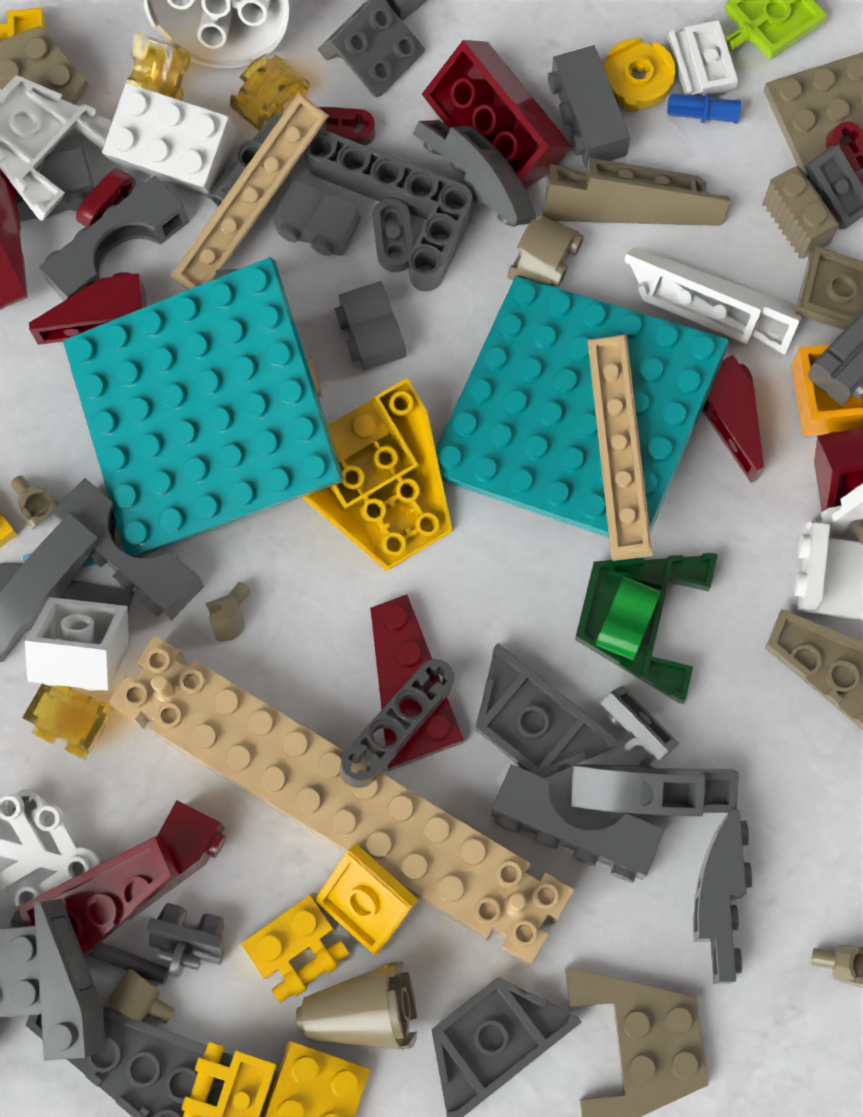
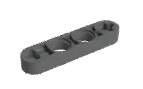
M438 659L425 662L348 747L341 758L340 775L346 784L355 788H362L371 784L445 700L452 690L455 676L452 667L448 663ZM437 674L443 677L442 683H435L427 696L423 690L427 686L429 676L434 678ZM405 700H414L419 703L422 712L418 716L408 717L400 711L399 705ZM387 728L395 733L397 740L392 745L382 746L375 741L373 734L378 729ZM368 749L372 756L367 761V773L363 770H359L357 773L352 772L351 761L357 764L361 762L366 756Z

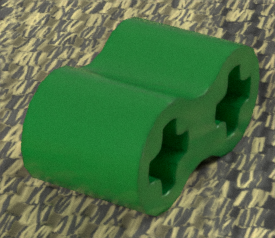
M624 576L599 634L596 646L633 661L662 591Z

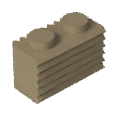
M795 166L770 180L762 206H766V211L771 212L770 217L775 218L774 223L779 224L778 229L783 230L782 235H786V240L791 241L790 246L795 247L794 252L799 253L798 258L804 259L809 256L814 245L824 248L832 243V237L835 236L834 234L838 229L839 223L800 167Z

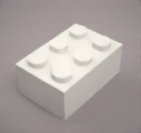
M126 83L101 153L119 166L152 177L156 176L158 179L208 195V192L222 177L239 128L229 116Z

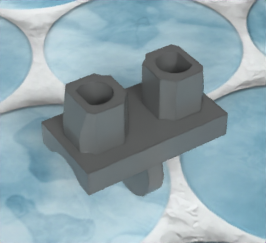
M166 903L157 919L150 917L146 928L147 932H149L148 944L151 947L160 949L157 957L158 960L171 963L169 975L179 978L184 967L198 970L201 960L221 965L224 956V919L222 917L208 913L203 914L196 930L184 926L187 919L186 909L182 906Z

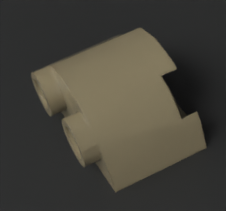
M538 214L537 220L532 219L517 246L520 251L513 265L509 267L507 278L514 280L515 276L548 286H553V284L560 286L568 269V265L563 264V262L570 254L576 256L584 240V235Z

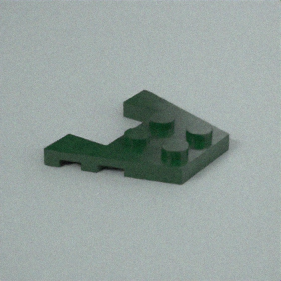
M703 553L702 556L692 557L675 555L664 559L650 560L634 558L616 561H594L575 640L677 703L684 704L693 666L652 656L669 582L709 592L718 554ZM624 576L662 591L633 661L596 646L599 634Z

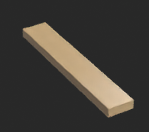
M300 93L296 95L170 275L172 279L189 290L216 278V270L224 267L328 118V114Z
M625 334L588 340L612 561L653 556L627 336Z

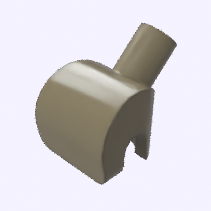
M17 476L11 482V486L19 495L18 506L32 529L53 514L52 511L59 503L45 489L39 486H31L24 476Z
M238 582L229 595L206 603L210 612V624L218 641L233 640L244 629L245 621L240 605L251 592L244 583Z
M838 945L835 952L818 948L813 949L812 965L832 968L834 979L863 988V947Z
M133 969L126 971L108 999V1003L115 1010L137 1021H142L147 1013L166 1024L175 1010L158 999L161 991Z

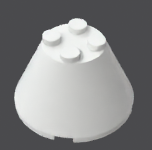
M143 0L150 24L153 29L157 28L168 41V47L189 61L220 69L251 65L252 60L261 57L265 53L269 55L282 40L290 15V0Z

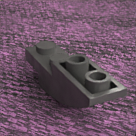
M440 120L418 121L413 134L424 142L423 146L428 151L444 156L451 161L450 166L454 170L465 174L461 183L470 189L474 202L490 207L498 213L497 218L501 222L512 227L529 224L532 219L537 218L532 202L512 166L501 152L474 127L459 126L450 128Z
M571 764L569 805L585 809L648 815L703 816V813H729L731 810H737L739 772L734 769L654 768L651 765Z
M731 810L714 833L702 863L695 893L693 939L694 942L710 941L713 984L736 982V974L742 973L740 948H734L733 931H737L739 928L738 909L736 905H730V899L741 898L747 894L746 888L752 887V869L750 862H744L743 846L748 845L749 832L747 821H741L740 810Z

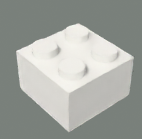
M49 597L25 640L28 682L44 683L49 686L80 687L91 691H108L129 646L128 606Z

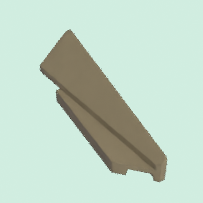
M589 157L586 173L550 164L542 215L554 221L720 226L724 222L730 204V197L708 193L706 191L707 182L697 175Z

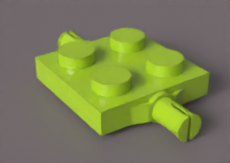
M730 0L726 3L724 12L738 26V29L726 36L725 40L730 51H733L748 40L770 61L825 24L828 15L815 0Z

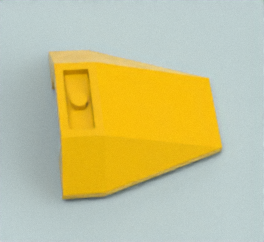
M408 377L327 425L344 482L301 498L381 568L387 571L453 532L428 413Z

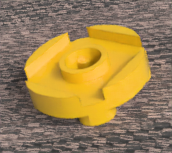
M632 38L618 43L608 53L603 68L617 103L621 104L625 111L636 112L639 109L656 106L671 93L674 83L675 62L669 51L659 43L653 41V45L641 43L642 39ZM636 68L639 72L645 70L647 73L643 79H636L632 77V69Z

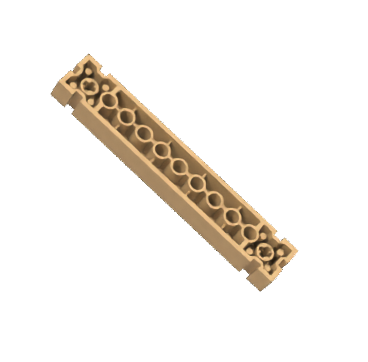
M152 636L136 660L137 665L142 671L135 681L126 676L108 702L118 714L143 729L151 721L149 729L157 738L345 854L354 844H358L418 899L486 941L492 932L505 939L501 950L525 965L531 966L549 935L541 930L540 927L545 919L556 923L574 889L546 872L540 881L527 874L531 863L382 773L366 787L355 788L346 784L340 775L341 758L345 752L343 749L196 660H193L189 668L186 667L188 662L181 651L158 637ZM351 761L352 772L357 773V771L363 770L367 773L366 763L361 761L357 764Z

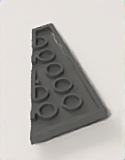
M103 1007L106 1050L86 1058L67 1060L86 1075L85 1077L95 1086L100 1087L114 1099L115 1103L132 1117H183L185 1111L181 1107L185 1096L190 1097L198 1071L194 1069L198 1058H203L207 1045L149 1023L131 1019L117 1011ZM41 1014L29 1015L25 1026L43 1040ZM223 1051L219 1064L230 1067L234 1055ZM277 1071L275 1072V1075H274V1078H273V1081H272V1084H271V1087H270V1090H269V1093H268V1096H267L265 1105H266V1103H267V1100H268V1097H269L271 1088H272V1086H273V1083H274V1080H275ZM214 1077L207 1103L217 1106L225 1083L224 1080Z

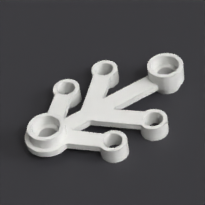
M11 794L0 798V818L11 823L21 843L0 838V856L17 860L16 863L0 872V895L6 887L40 867L57 871L36 886L27 885L20 888L14 897L17 907L25 903L23 900L25 891L31 892L35 898L78 876L72 870V865L75 861L83 864L84 872L100 865L97 855L92 850L77 847L63 822V812L56 805L44 806L35 815L36 825L41 830L50 831L60 853L46 850L24 811V801L18 795ZM8 800L13 801L16 805V811L13 815L8 814L5 810V803ZM47 810L55 815L53 825H48L44 821V813Z

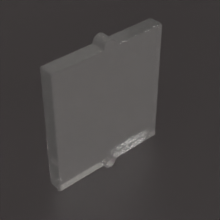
M663 106L642 117L634 116L633 121L626 124L630 135V143L625 158L629 164L673 171L674 168L695 158V153Z

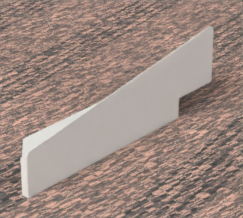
M632 248L626 254L625 261L633 269L639 283L638 290L643 301L745 344H748L751 336H754L784 355L786 354L803 318L802 315L795 313L796 305L638 248Z

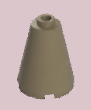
M402 961L391 962L304 997L302 1006L296 1009L298 1030L301 1033L305 1032L306 1037L313 1041L401 1050L414 1047L417 1031L409 1032V1021L417 1019V1009L409 972L400 973L401 968L405 964Z

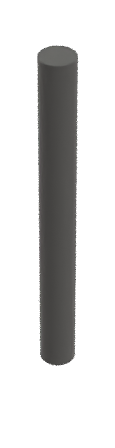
M16 910L11 919V926L13 927L24 926L19 910ZM103 942L88 954V956L125 970L133 969L139 975L163 985L169 976L170 968Z

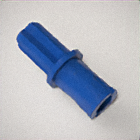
M705 93L704 97L671 94L667 103V114L669 116L701 119V123H705L706 120L738 124L741 112L740 99L711 98L709 93Z

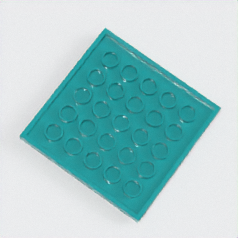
M271 257L63 340L107 494L116 506L113 509V514L126 554L140 557L344 482L276 261Z
M515 276L435 449L442 481L609 538L588 340L626 334L651 534L729 347V340Z

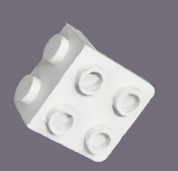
M814 522L806 535L801 534L798 545V558H802L801 572H797L794 583V596H799L797 611L863 621L862 542L829 538L830 525Z

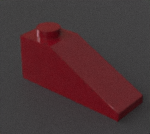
M119 272L112 277L101 278L30 321L29 330L37 344L63 342L65 339L147 307L146 291L139 273Z
M732 354L723 359L702 411L750 483L758 480L764 468L753 377L747 366L743 363L739 364Z
M176 800L157 836H163L178 875L134 913L129 920L133 919L206 865L210 856L213 858L218 856L226 840V836L222 834L225 827L221 822Z

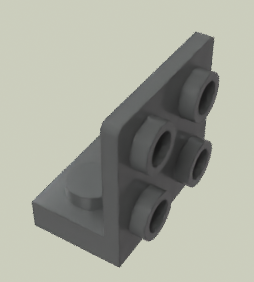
M367 0L317 49L326 60L338 54L375 97L381 96L425 52L423 45L385 0Z

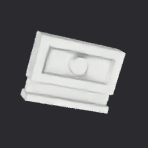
M719 20L684 27V30L675 32L674 29L668 31L667 40L684 95L693 96L701 94L702 97L705 93L711 95L737 89L739 81Z

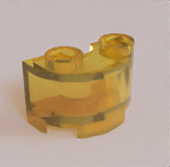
M135 32L131 57L134 59V68L126 83L183 101L184 90L181 88L184 73L190 64L189 52L183 51L178 45Z
M274 54V57L271 59L262 55L252 62L239 77L244 81V84L237 96L231 94L230 107L260 131L275 112L279 114L284 112L283 104L288 100L293 101L298 93L305 96L311 85L304 76L277 54Z
M42 683L22 718L35 726L31 732L35 736L51 744L58 738L67 743L64 750L86 760L115 709L91 696H86L74 690L70 686H49Z

